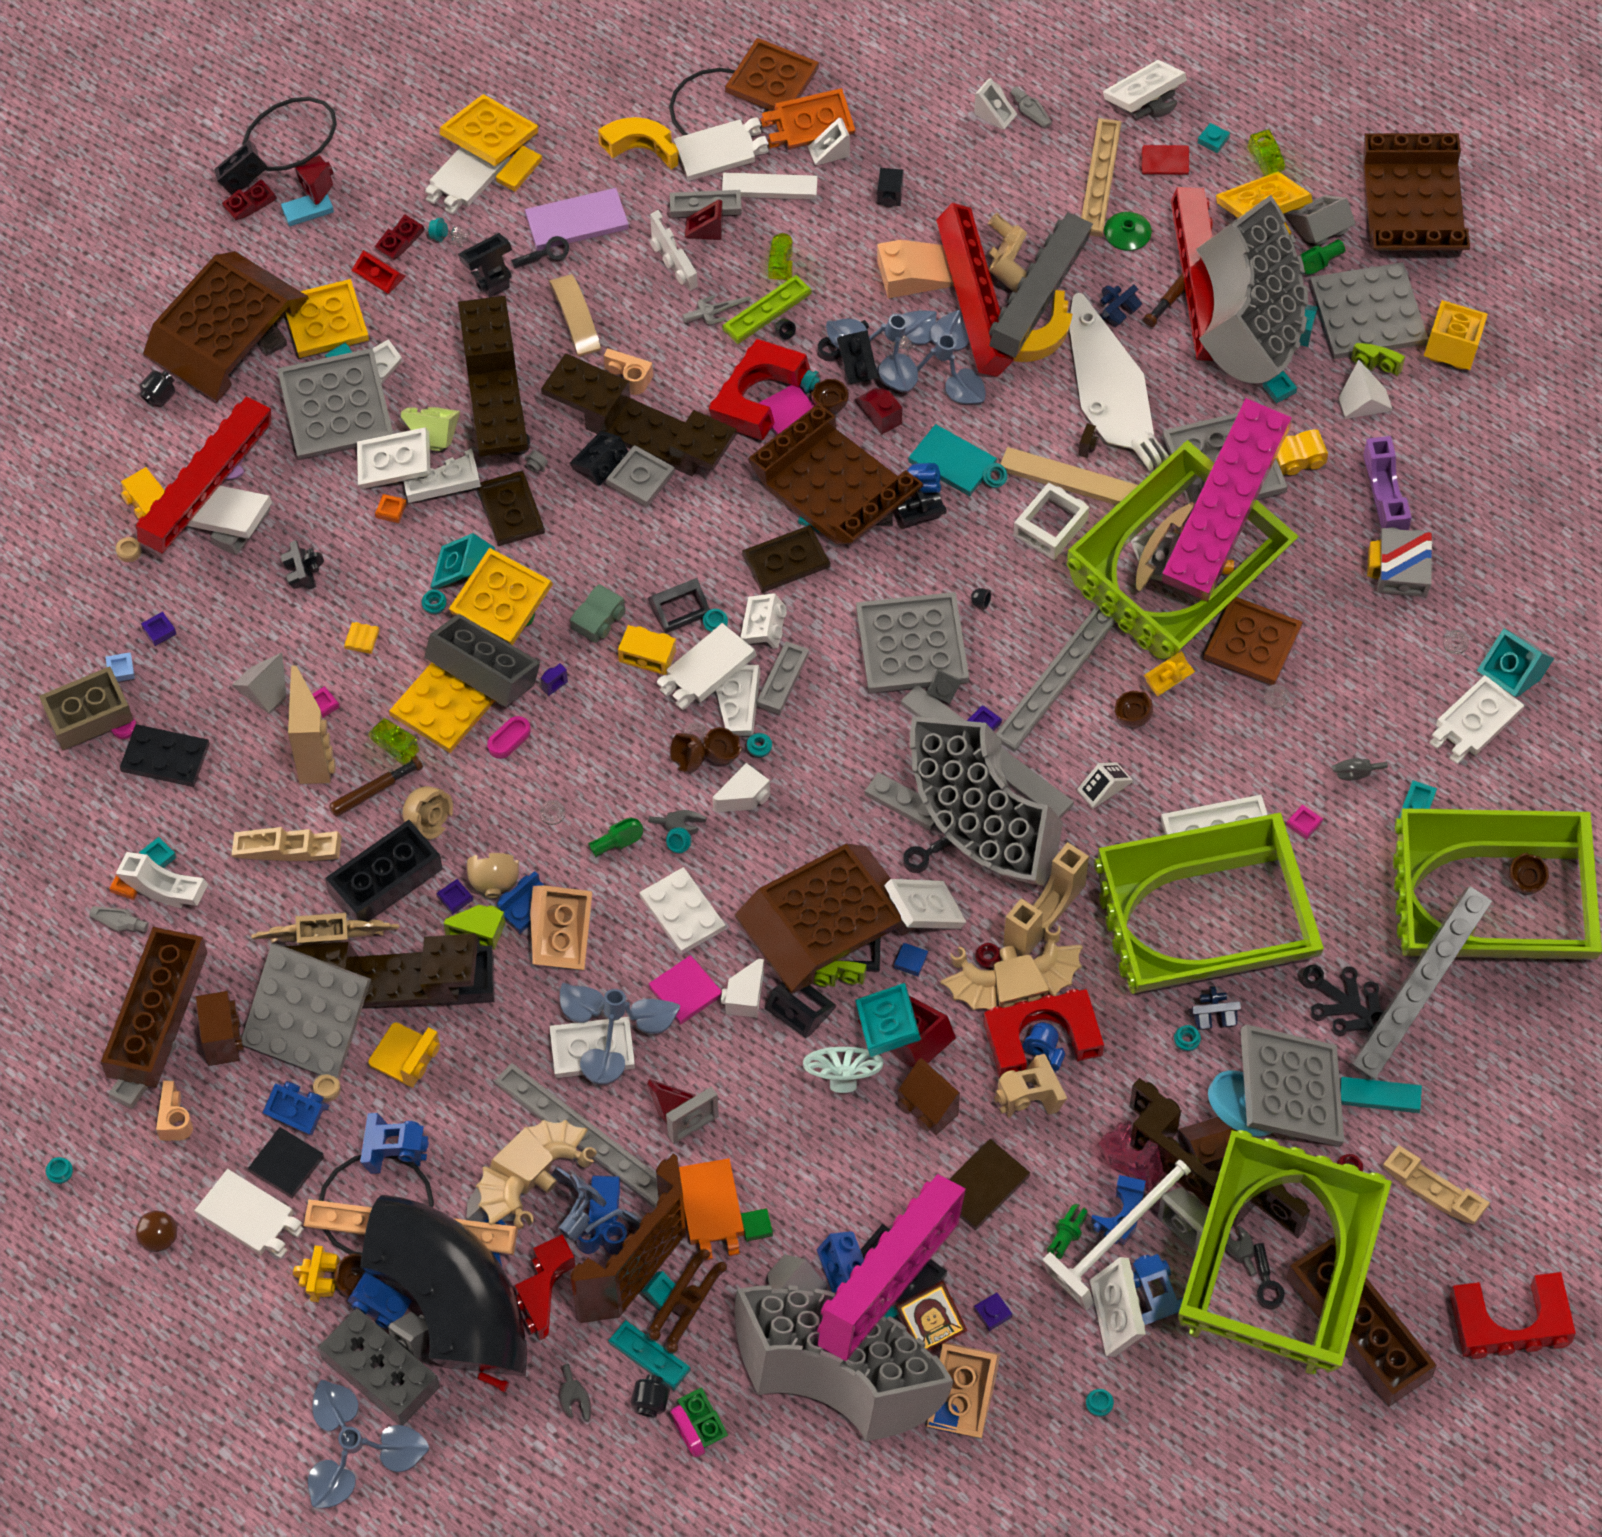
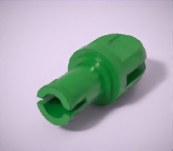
M1337 239L1323 248L1316 245L1300 254L1304 265V274L1312 275L1326 268L1329 260L1344 254L1346 250L1343 242Z
M629 817L610 826L607 834L588 844L595 858L615 847L621 850L642 837L644 833L643 825L636 818Z
M1073 1204L1065 1218L1060 1219L1055 1225L1057 1234L1050 1246H1048L1047 1252H1051L1054 1255L1056 1251L1055 1257L1057 1259H1062L1071 1241L1079 1240L1082 1235L1080 1229L1088 1214L1085 1207L1081 1210L1075 1222L1072 1223L1080 1204Z

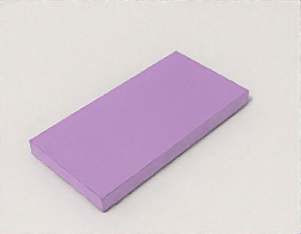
M616 188L525 209V215L537 251L546 249V243L554 236L563 237L568 243L629 229ZM561 241L551 243V247L563 245Z

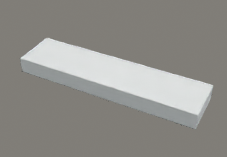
M723 173L722 190H741V197L816 200L817 176Z

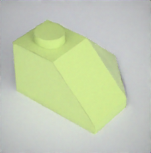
M428 407V409H422L421 412H417L418 408H406L401 412V418L411 430L427 428L431 450L442 451L451 445L460 411Z

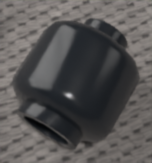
M156 370L152 371L139 384L141 391L139 395L152 407L155 405L163 406L175 393V387L172 384L175 380L166 371L162 373Z
M647 1375L646 1379L636 1381L631 1397V1405L636 1409L635 1413L656 1418L657 1414L665 1412L670 1388L662 1383L663 1378Z

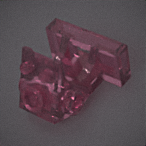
M1130 1120L1124 1124L1120 1122L1116 1130L1108 1132L1098 1142L1101 1157L1112 1170L1131 1178L1145 1180V1191L1150 1193L1163 1173L1158 1144L1148 1140L1140 1151L1129 1149L1127 1145L1131 1139L1132 1123Z

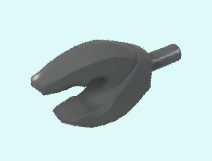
M1169 90L1157 100L1148 102L1145 106L1146 109L1135 113L1136 119L1150 114L1151 117H1162L1171 113L1177 105V100L1165 102L1175 96V90Z
M1361 758L1347 759L1332 766L1333 772L1337 773L1340 779L1346 781L1359 780L1369 776L1372 770L1388 768L1387 762L1371 764L1369 759Z
M678 810L667 813V818L649 816L648 822L666 824L667 831L681 827L686 829L690 835H693L699 829L695 826L686 825L685 822H706L707 817L691 810Z
M1237 1226V1232L1241 1240L1234 1241L1229 1233L1225 1249L1239 1263L1244 1262L1250 1275L1255 1276L1257 1271L1251 1261L1254 1257V1243L1249 1233L1244 1228Z
M565 1364L563 1365L566 1383L562 1384L560 1390L561 1406L567 1416L573 1418L571 1405L574 1402H579L584 1413V1419L586 1422H589L591 1418L589 1395L578 1380H573L570 1365Z

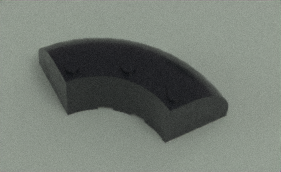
M389 1195L379 1196L372 1207L368 1219L360 1268L377 1279L392 1281L404 1286L415 1298L428 1326L430 1339L429 1358L444 1368L526 1376L527 1340H525L523 1314H521L512 1283L495 1255L474 1233L449 1215L426 1204L407 1198Z

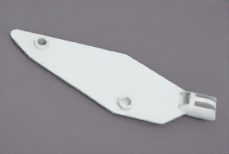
M1076 293L1072 300L1070 313L1073 315L1069 329L1081 409L1091 423L1096 425V430L1106 443L1133 449L1149 471L1153 470V465L1155 467L1162 464L1161 459L1165 461L1169 455L1154 436L1144 373L1082 293Z

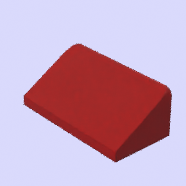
M1143 145L1141 153L1142 174L1189 175V146Z
M365 250L362 251L351 270L387 294L406 277L403 273Z

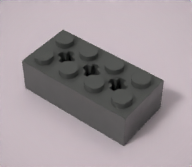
M457 614L430 634L424 656L425 659L436 666L444 669L505 707L535 685L540 666L538 660L461 614Z
M358 1308L318 1346L323 1361L398 1425L404 1426L440 1388L438 1377L435 1373Z

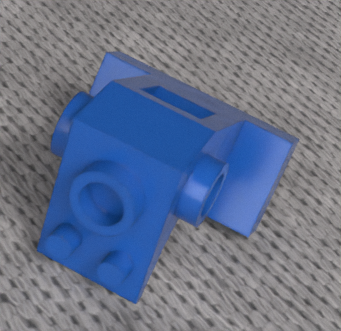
M368 1113L360 1163L370 1174L381 1173L382 1161L387 1156H398L401 1161H413L417 1166H421V1160H427V1154L422 1152H427L429 1146L428 1136H424V1126L415 1121L387 1124L378 1113ZM399 1136L398 1143L385 1144L387 1138Z
M1119 1175L1116 1197L1121 1199L1123 1209L1121 1213L1112 1218L1092 1215L1091 1223L1094 1225L1093 1230L1097 1233L1102 1230L1105 1232L1103 1236L1106 1237L1143 1200L1146 1181ZM1138 1220L1114 1244L1120 1242L1125 1245L1136 1232Z
M1158 1254L1151 1257L1150 1255H1144L1136 1259L1132 1265L1135 1288H1140L1146 1304V1311L1141 1313L1144 1325L1178 1313L1183 1297L1176 1298L1169 1279L1171 1270L1167 1261H1161ZM1159 1278L1165 1293L1153 1297L1148 1282Z

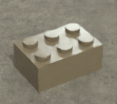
M110 666L39 696L62 751L133 721L128 703Z

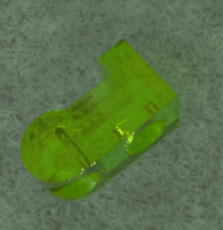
M1270 129L1251 134L1247 148L1251 154H1254L1263 174L1267 176L1278 171H1284V158Z
M779 233L772 239L768 262V279L789 280L793 277V261L788 260L793 254V240L788 234Z
M383 718L368 732L369 737L375 744L384 748L402 765L408 763L411 757L419 752L416 737L386 718Z

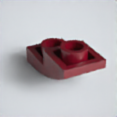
M261 179L244 193L239 189L222 202V205L235 220H239L269 205L277 197Z
M404 214L394 229L390 230L388 228L374 247L395 260L419 238L425 228L422 224Z

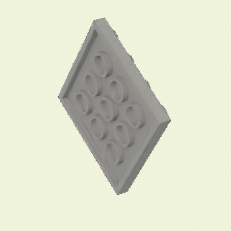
M1403 262L1310 277L1311 289L1333 359L1352 357L1353 347L1356 343L1373 344L1390 350L1426 345L1428 343L1426 330Z
M373 348L277 368L298 460L357 447L358 441L393 434Z
M1238 413L1163 430L1162 437L1169 455L1173 454L1188 440L1215 463ZM1275 459L1257 499L1287 493L1288 487L1277 459ZM1199 477L1184 491L1188 504L1191 502L1196 503L1205 482Z
M956 592L856 602L868 693L913 689L915 686L929 687L937 669L961 680L960 684L969 683V672Z
M276 943L271 944L242 1035L243 1045L317 1074L334 1076L339 1080L371 979Z
M1247 1024L1241 1028L1247 1127L1338 1147L1345 1143L1337 1045Z

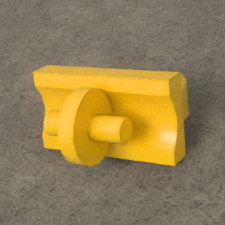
M1180 651L1143 676L1152 691L1159 696L1193 674L1195 670L1189 665L1183 652Z
M314 1246L312 1261L310 1259H303L302 1266H295L293 1268V1275L299 1278L298 1285L306 1287V1293L311 1295V1302H319L320 1297L334 1296L335 1292L334 1279L324 1278L325 1271L335 1272L340 1258L337 1254L325 1252L323 1246Z

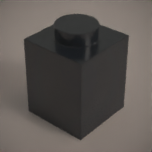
M880 168L877 204L888 207L901 206L903 169Z

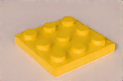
M482 94L440 127L439 134L496 166L536 135L539 126Z
M1279 171L1216 195L1217 204L1237 218L1270 195L1283 214L1292 210H1300L1305 205L1313 203L1311 193Z
M351 279L300 291L307 295L309 299L294 316L285 311L299 358L333 350L343 343L349 346L369 341V335Z
M489 548L450 606L449 611L454 615H463L513 645L553 583L546 577Z
M431 662L389 710V713L396 720L451 753L492 706L495 700Z

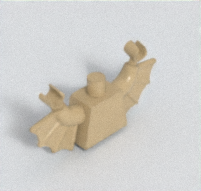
M346 913L295 916L296 924L285 927H273L270 931L252 934L251 938H271V943L277 941L282 943L297 942L302 945L346 942L348 938L373 937L374 934L382 936L384 930L398 929L399 925L384 923L381 920H370L369 922L347 920Z
M1047 924L1044 933V940L1047 943L1041 956L1034 960L1030 955L1017 957L1014 946H1007L999 951L1002 961L994 964V970H980L972 963H968L965 949L958 947L961 957H954L950 953L953 966L957 968L962 967L963 970L941 980L940 983L950 989L955 1001L966 1002L972 1010H989L997 1006L1004 1008L1013 1006L1020 1001L1031 1002L1048 995V991L1051 995L1057 996V993L1062 988L1072 985L1073 974L1078 969H1081L1082 965L1079 962V954L1083 946L1057 947L1055 943L1060 939L1061 927L1058 926L1056 933H1051L1048 930L1049 924Z
M542 1120L536 1126L524 1127L492 1159L490 1168L483 1167V1178L476 1185L481 1194V1202L478 1206L487 1213L489 1224L493 1225L509 1213L516 1215L514 1219L515 1227L518 1229L523 1228L521 1217L526 1219L527 1224L530 1226L534 1220L533 1215L528 1211H522L521 1193L527 1194L535 1185L549 1193L556 1185L557 1180L548 1172L553 1161L559 1158L571 1160L576 1158L580 1166L589 1167L594 1162V1160L589 1158H593L597 1154L596 1150L592 1147H587L582 1152L576 1150L588 1129L575 1127L568 1123L567 1120L560 1123Z

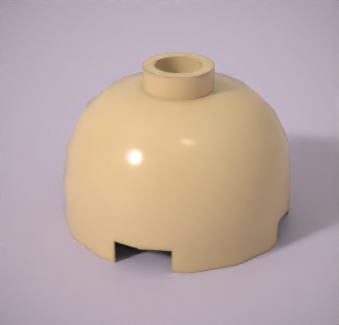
M430 786L417 788L405 800L403 820L404 822L410 820L425 838H436L446 829L441 825L446 821L447 816L452 817V798L439 788Z
M489 853V858L479 860L478 855H474L467 860L468 880L474 889L484 893L486 897L499 898L501 893H505L514 887L519 875V860L514 861V856L504 853Z

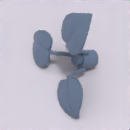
M957 310L943 316L932 326L930 338L936 346L931 349L930 353L917 366V370L920 371L933 355L941 361L949 360L953 376L948 378L945 383V391L949 398L960 404H981L985 400L986 392L979 375L969 368H963L958 373L955 371L954 351L966 348L970 342L962 312ZM898 353V359H901V358H909V359H911L910 357H908V356H906V355H904V354ZM893 354L887 356L884 360H886V359H892V360H893Z
M912 311L902 315L892 314L887 324L883 323L876 332L869 336L871 342L884 331L887 339L895 342L893 360L886 359L882 361L878 368L881 381L888 387L900 392H909L914 388L918 378V370L911 359H898L899 343L902 337H907L910 343L916 345H924L931 342L930 331L936 323V311ZM846 318L827 321L826 323L828 337L838 349L837 338L839 336L867 330L863 323L855 319Z
M562 983L560 989V1006L568 1019L574 1022L585 1023L591 1019L592 1015L598 1017L603 1009L604 1014L609 1019L605 1051L601 1049L588 1050L582 1055L580 1060L582 1073L592 1083L601 1085L616 1081L625 1069L624 1056L617 1052H610L614 1020H619L626 1010L631 1020H637L636 1025L638 1029L646 1033L657 1034L664 1032L671 1026L680 1010L679 1004L658 999L636 1001L630 1009V1003L626 1002L625 993L619 989L608 990L604 997L599 991L585 986H573Z
M559 1167L554 1169L551 1176L557 1182L566 1184L579 1193L571 1212L558 1227L571 1241L575 1242L584 1231L589 1234L593 1228L614 1216H620L637 1230L640 1228V1218L627 1210L623 1211L619 1208L589 1225L590 1217L583 1210L591 1199L604 1207L606 1205L605 1199L595 1188L586 1184L576 1174L572 1173L570 1175Z
M321 1380L313 1397V1416L317 1425L325 1431H333L341 1426L342 1431L339 1433L338 1440L343 1451L341 1452L340 1465L333 1460H323L315 1464L308 1476L311 1505L314 1508H330L342 1503L352 1494L356 1478L353 1472L344 1469L348 1453H357L363 1445L382 1450L380 1454L382 1464L390 1471L404 1472L414 1467L429 1451L427 1441L417 1431L403 1425H393L384 1429L381 1434L382 1444H377L369 1441L367 1438H363L356 1428L347 1427L345 1422L352 1421L357 1415L359 1405L355 1394L344 1386Z

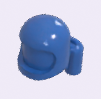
M917 463L907 469L909 473L923 483V487L918 491L923 493H939L941 491L939 483L940 470L937 464Z
M1041 1022L1035 1024L1030 1031V1036L1026 1037L1022 1044V1048L1034 1057L1045 1054L1054 1073L1060 1069L1065 1057L1063 1048L1056 1049L1059 1039L1058 1031L1049 1023Z

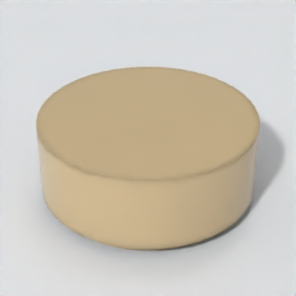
M132 537L123 538L116 545L117 556L123 562H133L142 553L140 543Z
M328 1074L320 1075L313 1084L314 1093L323 1096L324 1102L336 1099L341 1091L338 1078L336 1079Z

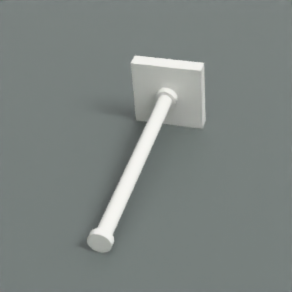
M1181 1160L1175 1163L1176 1167L1073 1269L1066 1268L1051 1252L1042 1259L1047 1273L1085 1310L1089 1309L1094 1304L1090 1290L1081 1282V1276L1184 1174L1188 1175L1191 1172L1189 1167Z

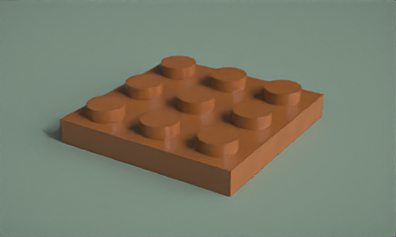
M756 38L726 84L725 92L774 111L776 103L801 97L819 69V62Z
M1236 597L1227 606L1205 652L1204 660L1275 686L1300 633L1303 622Z

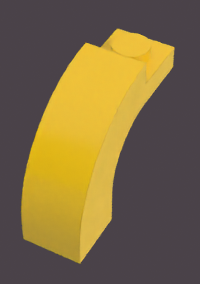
M637 117L623 118L598 129L599 144L612 158L629 149L645 148L654 152L671 170L678 166L679 151L676 145L672 143L671 131L656 121Z
M1055 290L1052 299L1050 322L1040 329L1032 330L1018 355L1014 358L1015 362H1032L1043 359L1054 353L1063 344L1073 315L1072 313H1067L1068 300H1064L1065 291Z

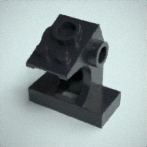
M498 233L458 253L460 262L470 271H473L471 274L475 278L476 285L481 293L485 292L488 297H492L510 288L509 279L512 278V275L505 265L502 255L512 251V247L503 235Z

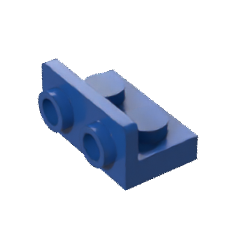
M536 871L529 876H524L517 886L510 892H505L497 903V907L504 912L505 921L519 934L531 925L530 910L533 886H545L540 882L539 874Z
M285 1081V1084L275 1083L263 1113L309 1135H313L323 1110H328L329 1104L323 1102L324 1097L310 1091L307 1095L299 1091V1085L289 1081Z
M852 1231L831 1233L816 1249L831 1291L836 1293L842 1282L847 1283L855 1266H861L864 1262L855 1234Z
M365 1272L347 1302L352 1304L354 1310L358 1308L365 1315L368 1314L376 1319L375 1323L378 1326L389 1330L388 1327L392 1322L403 1317L412 1300L368 1272Z

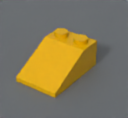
M1441 300L1424 356L1434 362L1451 364L1457 369L1471 370L1488 314Z

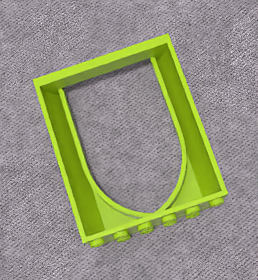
M1188 440L1068 550V561L1066 562L1073 583L1081 591L1082 595L1099 606L1105 616L1112 617L1123 632L1129 633L1137 640L1141 648L1150 651L1160 659L1176 655L1299 537L1256 500L1247 519L1269 538L1213 590L1208 602L1201 600L1188 608L1172 612H1149L1141 609L1119 589L1117 582L1118 558L1126 545L1198 477L1206 482L1214 462Z
M1402 808L1400 818L1395 819V834H1398V840L1396 843V854L1393 855V869H1397V877L1394 879V891L1399 892V900H1396L1395 904L1396 915L1400 916V923H1397V939H1401L1403 956H1421L1441 926V923L1422 907L1414 893L1416 887L1429 873L1444 864L1459 859L1475 857L1516 858L1523 853H1528L1547 859H1579L1585 940L1505 939L1469 936L1456 957L1585 960L1599 958L1602 953L1591 812Z
M1281 812L1098 848V858L1094 859L1096 873L1099 874L1101 890L1099 901L1101 908H1106L1108 916L1105 917L1108 932L1113 931L1115 938L1112 939L1113 951L1115 955L1119 954L1121 962L1118 963L1120 975L1122 978L1126 977L1132 994L1319 957L1323 953L1324 947ZM1279 860L1304 940L1215 958L1188 960L1170 957L1147 947L1131 933L1127 924L1136 906L1149 893L1167 883Z
M1232 1130L1178 1316L1180 1324L1182 1326L1187 1325L1190 1328L1189 1334L1197 1338L1203 1330L1307 1364L1305 1373L1316 1374L1317 1369H1324L1327 1373L1335 1371L1342 1366L1392 1181L1385 1179V1176L1379 1173L1372 1172L1368 1174L1359 1171L1354 1165L1334 1163L1326 1156L1319 1155L1315 1157L1306 1154L1304 1150L1297 1147L1286 1148L1280 1146L1275 1140H1261L1252 1137L1253 1135L1247 1131L1238 1130L1236 1132ZM1301 1183L1308 1188L1322 1203L1334 1230L1336 1240L1335 1264L1313 1345L1207 1312L1229 1233L1236 1215L1254 1196L1280 1184Z

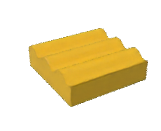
M352 622L344 648L372 654L380 631L379 627Z

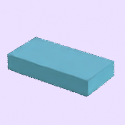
M328 194L317 205L313 203L309 196L281 204L289 227L334 213V208Z

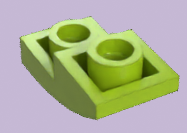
M1356 343L1353 347L1351 360L1356 364L1360 360L1370 371L1378 365L1383 371L1398 376L1403 370L1405 356L1381 346Z
M834 961L815 971L814 983L821 987H827L828 985L835 987L839 978L847 984L855 985L858 983L863 985L866 978V964Z

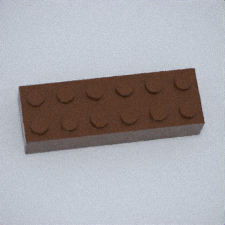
M152 927L101 1059V1065L106 1078L119 1079L125 1082H134L135 1084L157 1088L208 953L202 936Z
M1334 1237L1291 1264L1287 1275L1288 1281L1319 1320L1335 1264L1336 1240ZM1366 1277L1346 1354L1390 1407L1433 1378L1437 1364Z

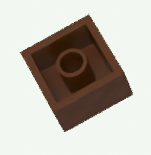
M228 991L196 996L201 1043L208 1066L240 1061L239 1051H244V1046L239 1030L241 1023L235 1000H230Z

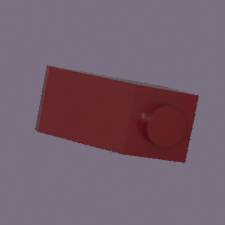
M320 155L312 158L305 164L294 167L300 186L315 205L323 200L333 186L331 176L334 175L331 164L325 162Z
M874 388L855 398L856 403L881 435L902 424L903 408L890 391Z

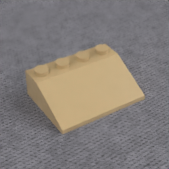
M296 665L291 666L288 735L299 783H331V774H335L336 763L335 758H333V747L330 746V733H327V720L322 719L321 710Z

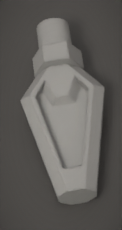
M1017 86L1011 90V94L1019 103L1021 113L1044 129L1052 124L1038 99L1029 97Z
M93 906L90 910V917L117 932L128 929L146 933L149 927L148 922L133 917L128 909Z

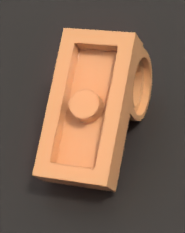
M607 348L604 354L605 369L612 374L623 375V379L629 381L630 394L638 395L643 393L653 377L652 362Z
M163 1081L156 1130L159 1139L163 1141L185 1140L193 1131L188 1111L180 1107L181 1092L177 1091L174 1081ZM178 1121H184L181 1126H173Z

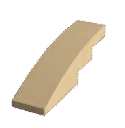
M282 827L234 832L232 856L243 859L278 861L339 859L342 836L338 831L314 834L310 829L286 832Z

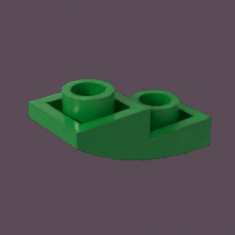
M702 1387L677 1399V1404L681 1405L704 1448L728 1436L716 1410H713Z

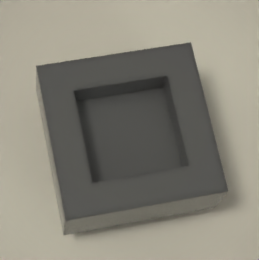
M937 669L927 689V693L950 704L961 680Z

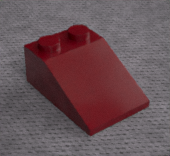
M910 996L921 1040L890 1050V1052L901 1062L913 1068L920 1058L929 1063L952 1043L956 1036L947 1015Z

